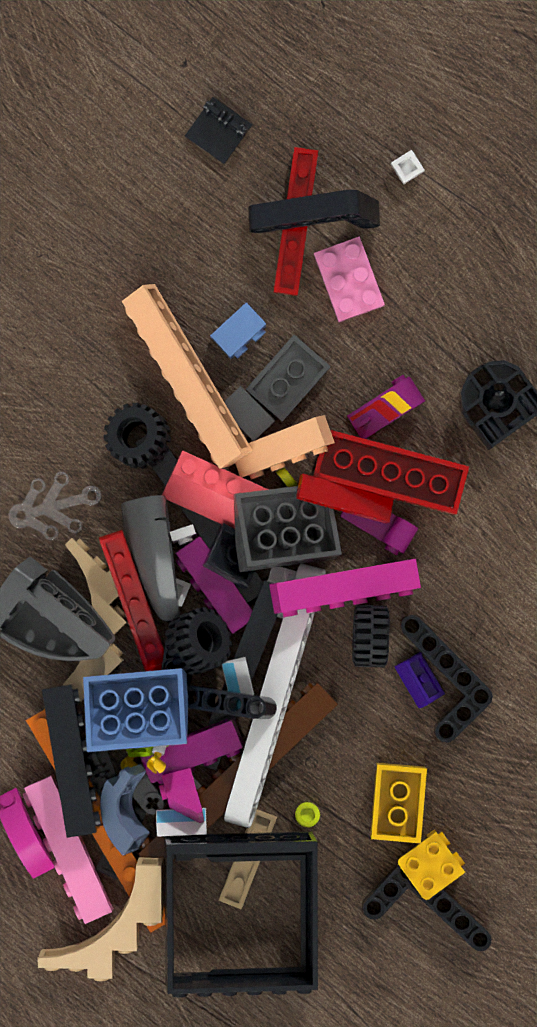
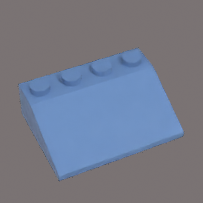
M182 668L83 677L87 752L187 744V673Z

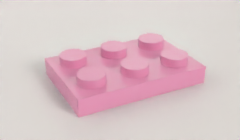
M360 236L314 253L338 322L385 306Z

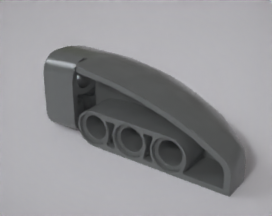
M157 495L124 502L121 504L124 535L145 596L161 620L172 622L175 617L180 616L167 499L164 495Z
M32 557L20 563L10 573L0 588V637L24 651L55 660L82 661L97 659L105 654L115 641V636L87 600L57 571L52 570L46 577L45 575L48 570Z

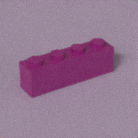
M199 536L176 553L179 558L175 561L183 572L189 571L193 577L189 581L197 592L203 591L207 597L203 600L207 607L218 612L222 617L221 620L226 622L227 630H230L233 634L248 623L253 610L234 583L203 566L210 549Z
M231 716L188 733L187 744L169 745L166 747L165 754L160 758L166 763V768L162 773L157 771L155 774L147 767V761L152 756L140 758L150 782L158 781L159 784H162L161 775L191 768L192 772L195 770V766L200 764L209 766L217 762V758L223 755L232 757L241 752L240 749L243 748L244 741L234 717Z

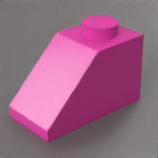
M191 768L161 775L163 785H159L162 800L167 799L169 808L198 823L204 822L203 811Z

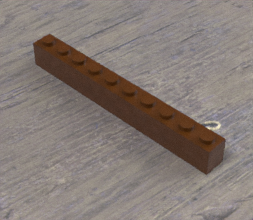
M310 682L300 691L303 696L297 702L292 699L288 703L269 770L338 705L318 682L314 685ZM241 752L229 759L230 766L225 770L221 767L211 776L214 781L208 787L203 784L197 790L201 807L206 808L207 829L226 812L243 753ZM156 835L154 838L148 836L140 846L142 849L138 854L141 857L163 858L164 871V836L157 837Z

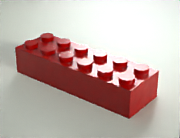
M330 430L335 443L327 446L328 451L319 454L314 477L452 515L457 514L469 466Z

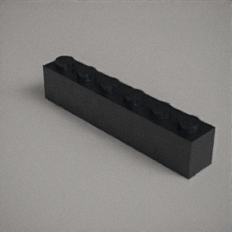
M73 684L42 689L66 837L70 838L97 833V827L101 826L99 811L94 812L93 802L97 801L95 787H90L88 777H93L91 763H86L84 753L87 752L86 738H82L80 728H84L82 713H77L76 704L80 703L78 688L73 689Z

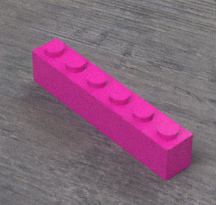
M416 559L269 584L274 614L283 613V617L298 615L297 610L305 608L307 613L321 611V606L328 604L330 609L345 607L344 601L352 600L353 605L367 603V597L375 596L376 601L391 598L390 593L398 592L399 597L412 595L413 589L421 588Z

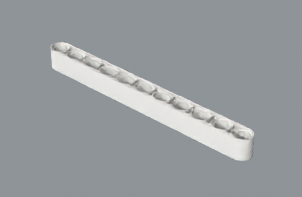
M300 564L295 580L325 575L326 571L325 569ZM306 608L297 610L298 615L283 617L260 696L272 698L277 705V710L270 719H253L226 808L225 822L250 828L253 823L315 612L307 613ZM262 702L259 705L260 713L263 712Z

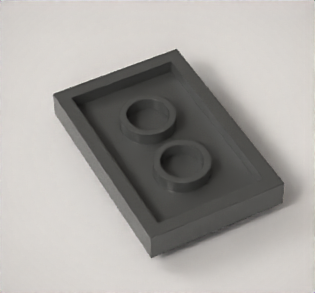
M293 335L246 388V391L283 422L331 366L297 336Z

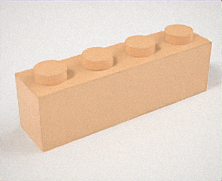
M325 415L311 418L250 442L249 445L253 451L235 463L240 477L249 476L252 480L263 476V471L270 468L273 472L284 468V462L292 460L294 464L307 459L305 454L310 452L318 455L328 451L327 446L335 442Z

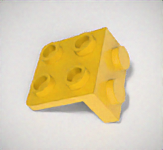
M435 830L427 834L428 838L398 859L399 866L425 900L430 899L465 873L461 867L465 864L457 852L454 854L450 852L447 846L451 843L443 832L437 834Z

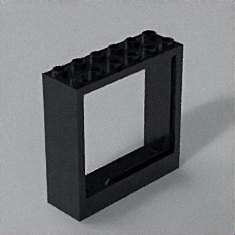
M313 832L164 836L165 983L167 993L172 994L173 997H186L187 994L197 993L201 997L212 996V993L235 996L237 992H247L248 995H261L262 991H272L273 994L282 995L286 994L287 991L309 994L312 990H318V841ZM191 858H208L211 862L300 860L301 967L212 969L210 972L174 973L173 859H176V861H191Z

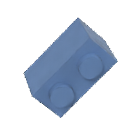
M246 302L210 337L230 359L234 356L238 359L248 350L246 345L252 339L256 342L266 333L264 330L266 323Z

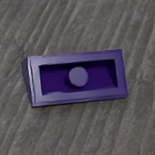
M421 652L395 666L397 673L418 708L429 705L445 694Z

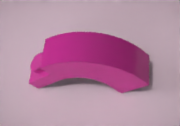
M14 788L1 795V822L29 874L34 879L55 868L50 852L47 851L44 842L38 835L18 789Z

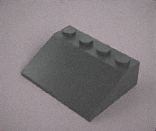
M298 486L234 494L235 541L240 572L328 561L342 555L334 509L296 499Z

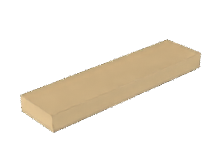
M257 809L253 823L250 828H246L245 833L272 832L277 816ZM260 861L233 862L219 901L242 909Z

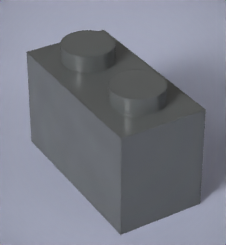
M241 386L224 401L247 442L249 440L252 442L258 440L275 423V420Z

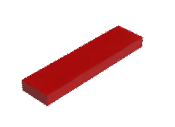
M307 474L300 475L296 499L385 524L390 522L394 500Z

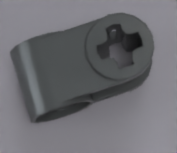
M145 773L136 786L132 797L146 813L153 815L156 814V808L148 807L150 803L148 798L159 799L157 803L159 808L157 810H163L165 800H162L160 791L154 783L150 782L147 773Z

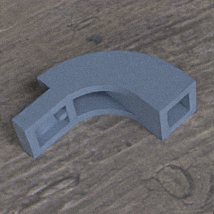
M141 764L131 768L129 766L125 767L118 776L108 779L104 784L101 794L100 810L105 831L113 845L122 855L138 850L149 834V831L137 819L132 805L133 792L146 773Z

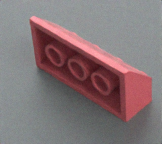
M182 451L162 495L172 503L219 524L225 523L235 529L234 494L269 489L225 469H219L214 464Z

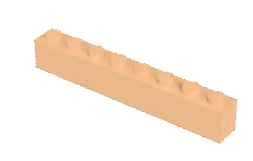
M142 285L122 300L126 314L134 321L138 328L139 336L145 340L150 349V355L159 364L163 377L174 390V396L186 410L188 420L197 429L199 439L207 446L211 453L212 461L218 465L219 469L232 466L253 450L156 285Z

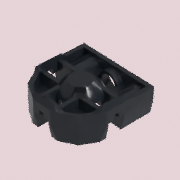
M505 360L491 361L480 365L467 375L459 392L461 414L487 450L493 448L537 416L536 388L526 378L519 366ZM482 369L491 379L483 387L473 376ZM519 375L526 387L516 394L508 382ZM499 384L504 386L502 391L494 390L493 385ZM479 404L486 416L474 424L466 412ZM516 408L521 415L505 426L500 418L509 415ZM490 409H498L499 413H490L489 411Z

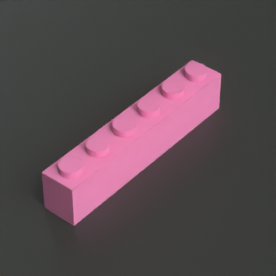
M54 774L24 788L26 793H23L24 800L27 806H32L36 815L33 816L34 822L38 830L43 829L46 836L43 842L47 851H52L56 858L53 861L54 867L58 875L63 874L66 883L63 886L68 897L73 896L76 906H73L78 920L83 919L86 924L111 913L114 908L95 870L96 868L82 837H66L58 783Z

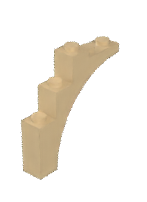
M71 538L65 546L77 559L86 577L91 594L92 607L115 635L127 621L125 620V612L118 605L115 607L111 605L119 597L110 570L108 572L104 570L107 565L98 556L93 559L87 553L90 548L80 538L77 541ZM113 643L101 657L80 661L75 671L63 685L73 684V689L78 688L80 702L83 701V677L109 675L124 661L121 658L123 652Z
M139 857L136 864L135 883L132 893L116 918L99 933L78 944L56 949H42L38 957V968H45L47 971L69 968L70 971L75 972L87 969V978H94L95 981L112 979L115 971V951L122 954L137 951L139 945V923H143L146 926L162 923L164 915L163 858Z

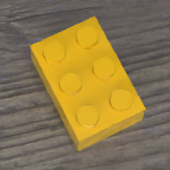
M376 763L370 831L371 839L421 843L426 767Z

